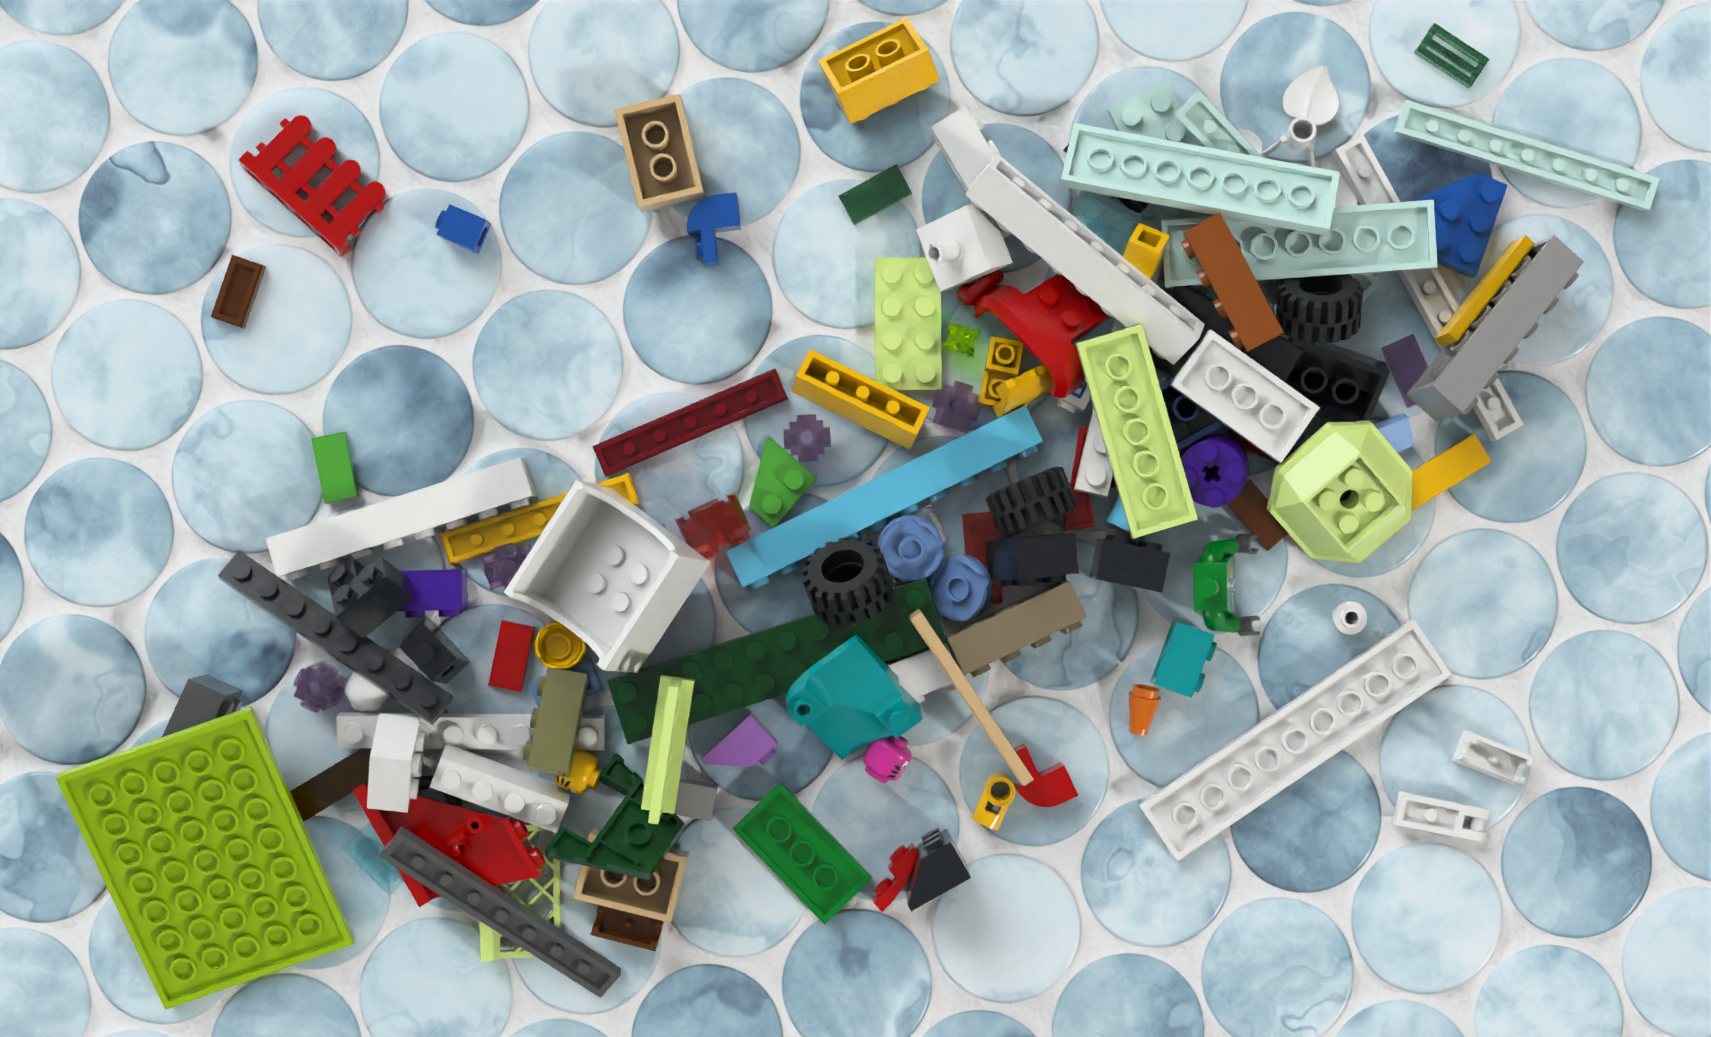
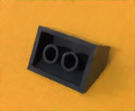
M1289 336L1288 341L1292 342L1293 345L1303 348L1305 351L1299 357L1285 383L1320 407L1315 416L1332 422L1370 421L1390 374L1386 362L1332 343H1306L1292 339Z
M939 828L931 830L921 837L922 843L917 846L916 860L905 889L907 904L911 911L971 878L967 864L947 829L941 832Z

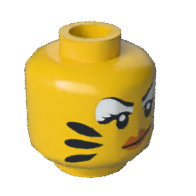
M576 747L570 778L554 775V783L558 787L576 795L585 794L589 788L595 790L599 784V774L601 773V770H598L599 759L595 755Z

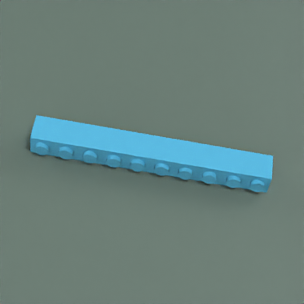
M1025 405L726 551V554L742 587L750 584L752 590L769 583L768 575L780 570L783 576L799 568L800 566L797 561L807 556H814V551L819 547H825V543L830 541L837 542L839 538L846 537V540H851L852 537H859L857 532L868 526L871 532L889 524L887 517L897 512L901 516L908 515L918 510L917 503L928 497L931 503L949 495L946 488L959 483L960 487L963 488L978 481L977 473L987 468L992 474L1008 466L1009 464L1006 459L1016 454L1019 455L1020 459H1023L1039 451L1036 444L1043 442Z

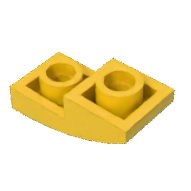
M991 336L978 405L992 408L1001 401L996 387L1004 381L1018 376L1024 345L1022 342Z

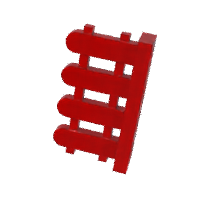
M299 115L291 121L284 118L279 123L283 129L267 146L261 142L256 147L260 152L256 157L247 150L238 161L244 171L342 257L350 248L346 238L350 234L356 238L361 233V230L357 227L370 213L375 210L379 214L384 209L381 202L386 196L385 188L379 182H371L363 188L357 182L361 176V168L355 160H346L340 166L336 164L332 158L336 155L337 148L332 139L324 137L314 144L307 138L312 131V124L306 116ZM301 144L308 151L290 168L284 160ZM326 166L333 173L315 190L308 182ZM276 168L284 174L281 179L272 173ZM350 188L357 196L340 212L333 204ZM301 190L309 196L306 201L297 195ZM325 212L333 218L330 224L321 217Z

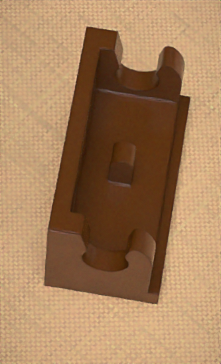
M598 905L596 920L590 935L655 952L659 944L664 921Z

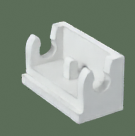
M1463 730L1452 758L1454 762L1512 785L1525 782V777L1522 776L1525 767H1531L1535 760V757Z

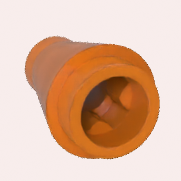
M1145 684L1133 685L1132 691L1129 692V732L1138 735H1148L1149 727L1161 701L1158 688Z

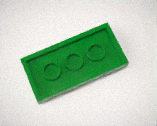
M781 782L732 828L824 925L872 879L867 870Z

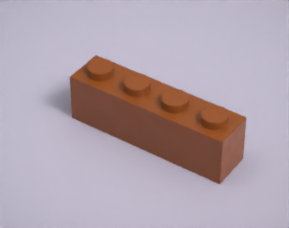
M1219 212L1184 231L1183 235L1186 239L1181 242V245L1188 258L1191 260L1196 257L1202 268L1196 273L1205 290L1212 287L1217 297L1212 303L1221 320L1228 317L1233 327L1228 333L1236 348L1243 347L1248 352L1284 333L1221 213Z

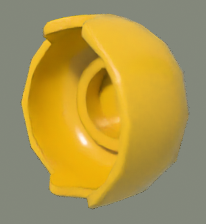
M558 621L550 622L540 629L534 642L536 657L545 667L570 670L580 663L585 653V642Z

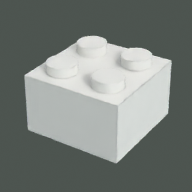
M379 713L369 761L368 809L408 813L410 799H417L419 779L414 778L421 777L423 757H421V753H418V751L423 752L425 732L419 731L420 717Z

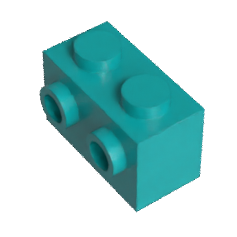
M1172 620L1150 682L1192 698L1194 692L1199 693L1205 679V674L1201 673L1206 660L1211 661L1217 643L1213 642L1215 635Z

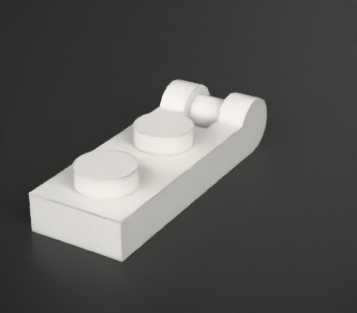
M1399 791L1392 823L1398 826L1484 843L1486 832H1483L1485 819L1489 820L1490 809ZM1465 816L1472 817L1470 828H1463Z

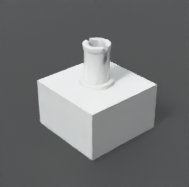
M973 204L966 205L916 229L940 292L960 287L1013 263L996 220L987 212L977 209Z

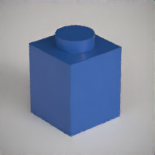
M449 204L447 211L442 210L439 214L435 228L439 229L437 236L479 254L491 223L484 218Z

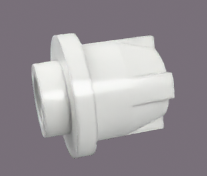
M1343 602L1332 612L1335 627L1344 634H1356L1366 625V611L1357 602ZM1350 612L1351 620L1347 623L1345 616Z

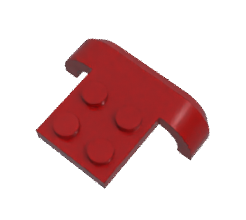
M1055 274L1025 295L1013 286L999 285L980 297L974 306L975 318H979L984 312H990L995 315L1047 368L1052 379L1050 394L1053 397L1065 398L1079 389L1085 380L1078 351L1073 343L1112 318L1103 312L1097 302L1089 296L1081 294L1070 280L1060 274Z

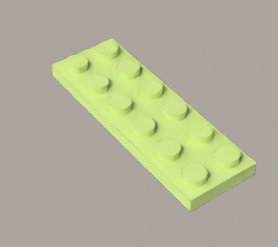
M1139 324L1075 343L1131 538L1134 539L1197 520V514L1143 325Z

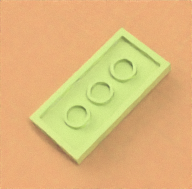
M926 257L875 258V381L895 391H941V292Z

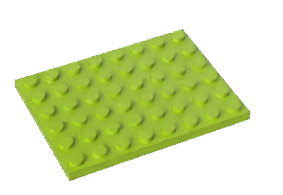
M252 706L60 772L55 779L165 1010L354 944L355 938Z

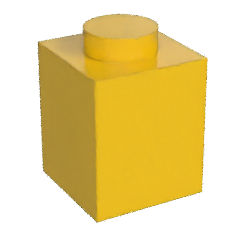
M1138 223L1128 241L1123 258L1151 280L1159 266L1170 235Z

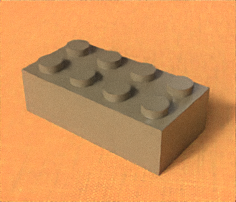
M1067 580L1054 583L946 634L945 637L963 674L970 673L972 677H976L991 669L989 663L998 659L1003 663L1019 657L1021 655L1019 649L1030 645L1034 649L1052 641L1050 635L1057 631L1067 634L1082 627L1080 621L1087 618L1071 582Z

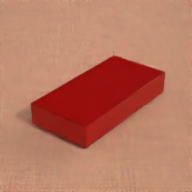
M501 620L488 686L522 692L535 631L534 626Z

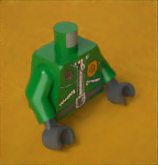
M1239 533L1235 539L1228 538L1211 541L1205 544L1202 554L1193 563L1194 611L1203 617L1205 626L1212 631L1237 632L1240 636L1260 634V631H1254L1252 628V622L1260 620L1259 616L1236 617L1235 554L1237 552L1256 554L1259 549L1250 548V543L1253 538H1258L1257 535Z

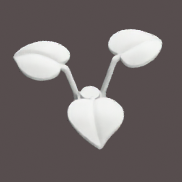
M1319 66L1303 73L1288 86L1282 99L1284 113L1294 120L1291 122L1286 135L1281 136L1269 148L1262 151L1261 139L1255 133L1244 129L1238 130L1263 157L1270 155L1280 146L1287 143L1293 150H1306L1309 166L1315 167L1313 152L1315 147L1311 142L1316 134V126H1321L1331 121L1339 107L1338 94L1326 66ZM1335 164L1325 165L1322 169L1340 172L1334 207L1357 205V198L1339 166Z

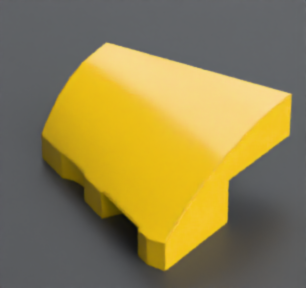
M1041 365L1014 379L1006 380L996 387L1001 401L992 408L997 417L1000 418L1049 394L1052 388V379L1047 368Z

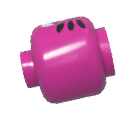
M892 735L872 742L863 755V762L866 765L865 771L882 783H887L888 780H898L912 759L911 751L906 747L908 741L903 736L895 738Z

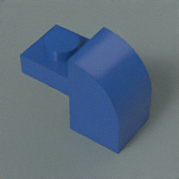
M737 193L708 196L699 201L689 214L687 233L689 235L701 234V239H695L697 259L704 260L706 267L719 265L715 233L742 230Z

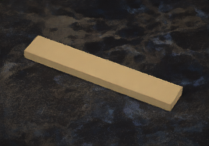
M920 609L911 613L909 619L1020 784L1025 786L1033 781V777Z

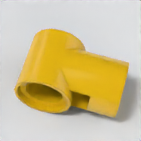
M996 772L986 779L984 790L972 815V820L990 829L999 830L1016 793L1014 783L1009 775ZM999 781L1009 785V791L1002 797L994 796L991 793V787ZM988 801L995 806H999L998 810L986 807Z

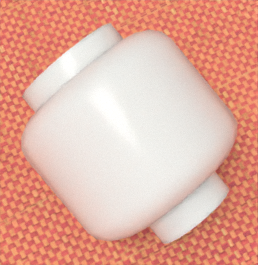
M354 671L344 689L346 697L350 700V705L360 712L381 709L389 695Z

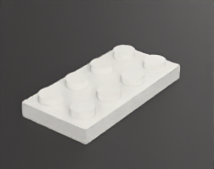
M1212 330L1207 331L1170 384L1175 390L1278 463L1284 460L1320 409L1316 404Z

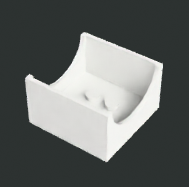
M576 479L504 593L512 599L527 603L544 612L575 633L599 656L600 660L596 665L602 670L638 673L701 578L710 561L611 487Z

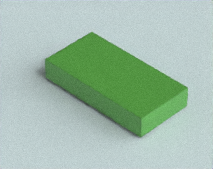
M346 432L311 438L324 502L328 504L360 497Z

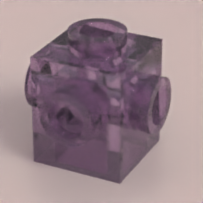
M955 380L953 386L945 384L943 390L938 389L932 404V408L937 409L933 422L967 433L971 421L977 422L983 404L978 402L979 395L972 393L974 386ZM959 399L962 407L959 411H955L953 403Z
M816 414L796 415V421L789 422L790 429L783 430L784 449H791V456H798V462L818 461V455H825V447H831L830 427H824L823 420H816ZM805 431L813 434L814 438L810 444H804L800 439L801 434Z
M513 543L494 547L495 554L482 557L484 572L488 579L490 590L504 587V590L507 588L531 551L532 544L515 549Z
M324 662L310 665L307 669L302 668L294 681L293 686L297 687L294 697L302 700L300 705L310 711L318 713L320 709L323 711L330 709L333 705L337 706L345 692V688L342 686L346 677L338 674L339 670ZM315 682L321 687L319 694L312 691Z

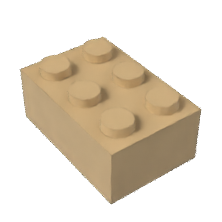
M680 94L615 109L632 185L641 213L706 197Z
M593 828L589 833L588 841L593 842L601 830ZM671 847L649 880L581 865L573 899L671 923L675 914L690 852Z

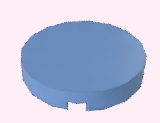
M903 515L893 519L883 528L878 539L877 546L884 555L889 574L902 581L929 577L939 567L944 556L943 540L939 530L930 520L918 515Z
M953 555L941 560L939 567L931 574L929 589L932 591L935 607L942 616L953 621L971 620L981 615L988 607L992 596V580L987 568L978 559L969 555Z

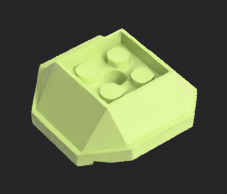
M1369 420L1328 422L1275 467L1271 495L1266 509L1310 558L1361 563L1411 520L1413 471ZM1351 490L1350 496L1346 500L1340 501L1341 495L1345 491Z

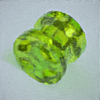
M948 323V339L943 342L941 349L973 358L975 353L973 344L979 338L980 331Z

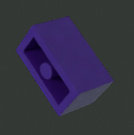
M467 569L401 571L409 578L414 597L398 610L405 611V617H426L425 611L438 610L439 617L459 616V610L468 609Z

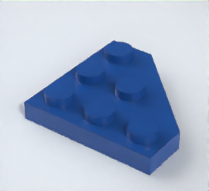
M1478 172L1413 200H1434L1437 264L1470 278L1477 276L1508 186L1507 184Z

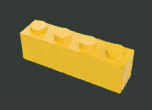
M811 349L795 376L791 391L909 450L930 407Z

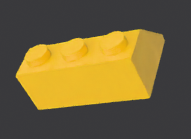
M907 17L818 60L833 94L850 124L864 120L871 114L888 106L895 105L900 100L918 91H923L930 85L940 81L929 49Z

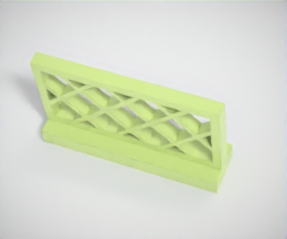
M661 675L641 804V809L650 810L648 823L659 824L662 812L675 813L694 679Z
M530 823L525 824L528 831H531L527 836L528 840L538 831H549ZM544 851L542 854L546 863L552 868L553 876L544 886L539 884L534 878L529 879L539 891L527 903L513 892L523 880L514 882L510 888L506 884L500 886L506 890L505 893L507 895H511L516 901L532 910L530 906L544 893L553 902V910L544 919L549 921L553 917V924L560 928L559 860L552 859L551 862L545 856ZM552 883H553V896L547 891V888H548ZM479 921L480 962L494 961V959L536 957L520 946H517L515 950H500V938L503 935Z

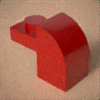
M1023 743L1013 748L1034 779L1025 786L1021 785L1020 782L1014 784L1019 794L1026 801L1039 807H1053L1079 796L1062 762L1038 773L1025 744Z

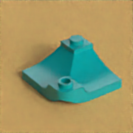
M857 634L806 670L791 685L786 695L788 714L800 726L807 725L842 760L860 748L879 739L892 735L898 738L923 720L920 704L899 684L898 676ZM800 705H808V707L802 708Z

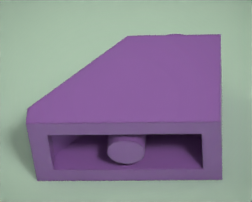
M751 712L704 754L701 760L704 764L748 767H753L759 761L763 766L777 753L774 747L777 745L778 740Z

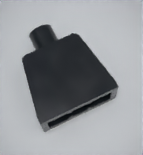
M428 616L402 639L399 646L432 682L447 684L471 662Z

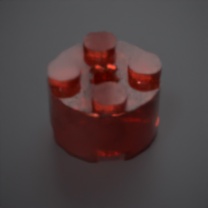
M736 492L727 495L729 501H719L716 498L689 510L690 518L686 520L684 516L675 518L685 543L706 559L720 552L718 547L728 543L735 546L750 539L748 531L752 528Z

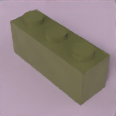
M547 667L546 677L540 676L537 686V696H541L539 709H533L530 721V728L535 729L532 742H526L523 761L528 762L527 767L530 771L570 778L589 685L587 674Z

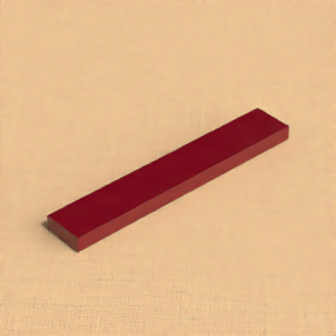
M772 369L592 447L604 475L607 477L786 401L788 397L776 369Z

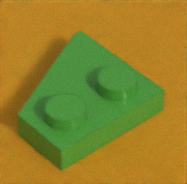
M768 437L765 441L749 507L775 528L815 482L817 477L772 438Z

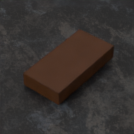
M232 255L211 317L245 329L266 266Z
M1248 479L1236 498L1226 505L1251 534L1258 536L1256 539L1264 549L1269 551L1288 532L1266 509L1268 499Z

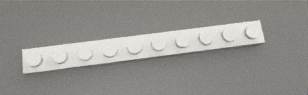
M1363 134L1331 152L1360 205L1400 202ZM1437 268L1397 271L1432 336L1435 338L1459 308ZM1436 341L1437 345L1439 346L1440 350L1442 351V349H1443L1445 346L1442 347V346ZM1498 378L1490 387L1482 389L1476 396L1478 403L1473 409L1491 442L1524 425Z

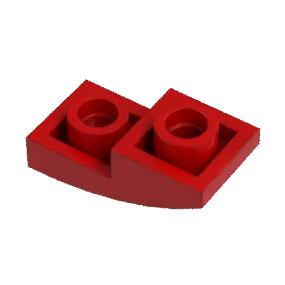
M913 843L907 848L901 845L890 855L889 859L892 862L888 865V870L894 875V878L890 880L886 877L873 890L876 893L873 897V903L881 912L897 897L911 874L917 856V847Z

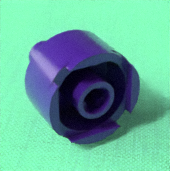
M1211 434L1190 444L1181 458V462L1194 502L1211 508H1217L1229 503L1240 493L1249 474V462L1244 447L1236 439L1226 434ZM1216 465L1220 469L1218 473L1213 475L1208 470Z

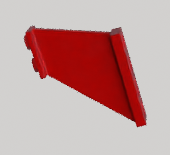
M368 782L352 790L384 847L397 831L403 827L493 886L531 878L535 879L546 872L543 866L546 864L543 854L537 847L533 848L527 839L529 831L525 823L519 819L510 816L502 818L417 795V799H410L408 813L368 809ZM472 817L479 818L483 823V829L478 834L465 840L469 847L468 852L456 857L452 856L450 847L446 845L447 838L464 821ZM397 868L419 907L434 898L442 897Z

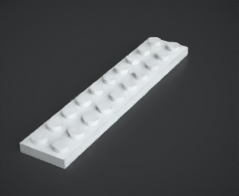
M1411 619L1139 804V807L1175 860L1179 861L1452 674L1416 621Z

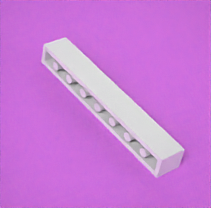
M995 155L965 193L977 209L987 212L1004 231L1011 232L1020 239L1027 250L1035 254L1037 253L1048 262L1054 272L1064 275L1081 294L1089 296L1097 302L1105 314L1115 317L1126 328L1142 324L1147 343L1159 358L1166 359L1174 365L1200 338L1205 325L1000 155Z
M519 457L278 534L265 540L277 577L288 576L289 581L308 576L307 569L320 566L321 571L339 566L341 565L339 559L350 555L356 560L372 555V548L383 545L384 551L404 545L403 538L415 535L416 540L424 539L435 535L434 529L444 525L447 526L448 530L467 525L466 518L478 515L479 520L498 515L497 508L510 505L511 510L530 505L529 498L537 495L525 458Z

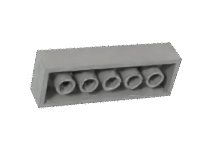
M1555 235L1533 244V248L1459 341L1445 346L1406 394L1434 421L1448 417L1451 419L1458 414L1463 413L1465 415L1470 412L1478 403L1476 396L1479 392L1490 387L1498 378L1499 374L1496 371L1503 363L1507 364L1518 353L1519 349L1516 346L1523 338L1527 339L1538 328L1539 324L1536 321L1540 316L1547 314L1556 306L1559 301L1556 296L1560 291L1570 287L1578 278L1579 274L1576 271L1584 261Z

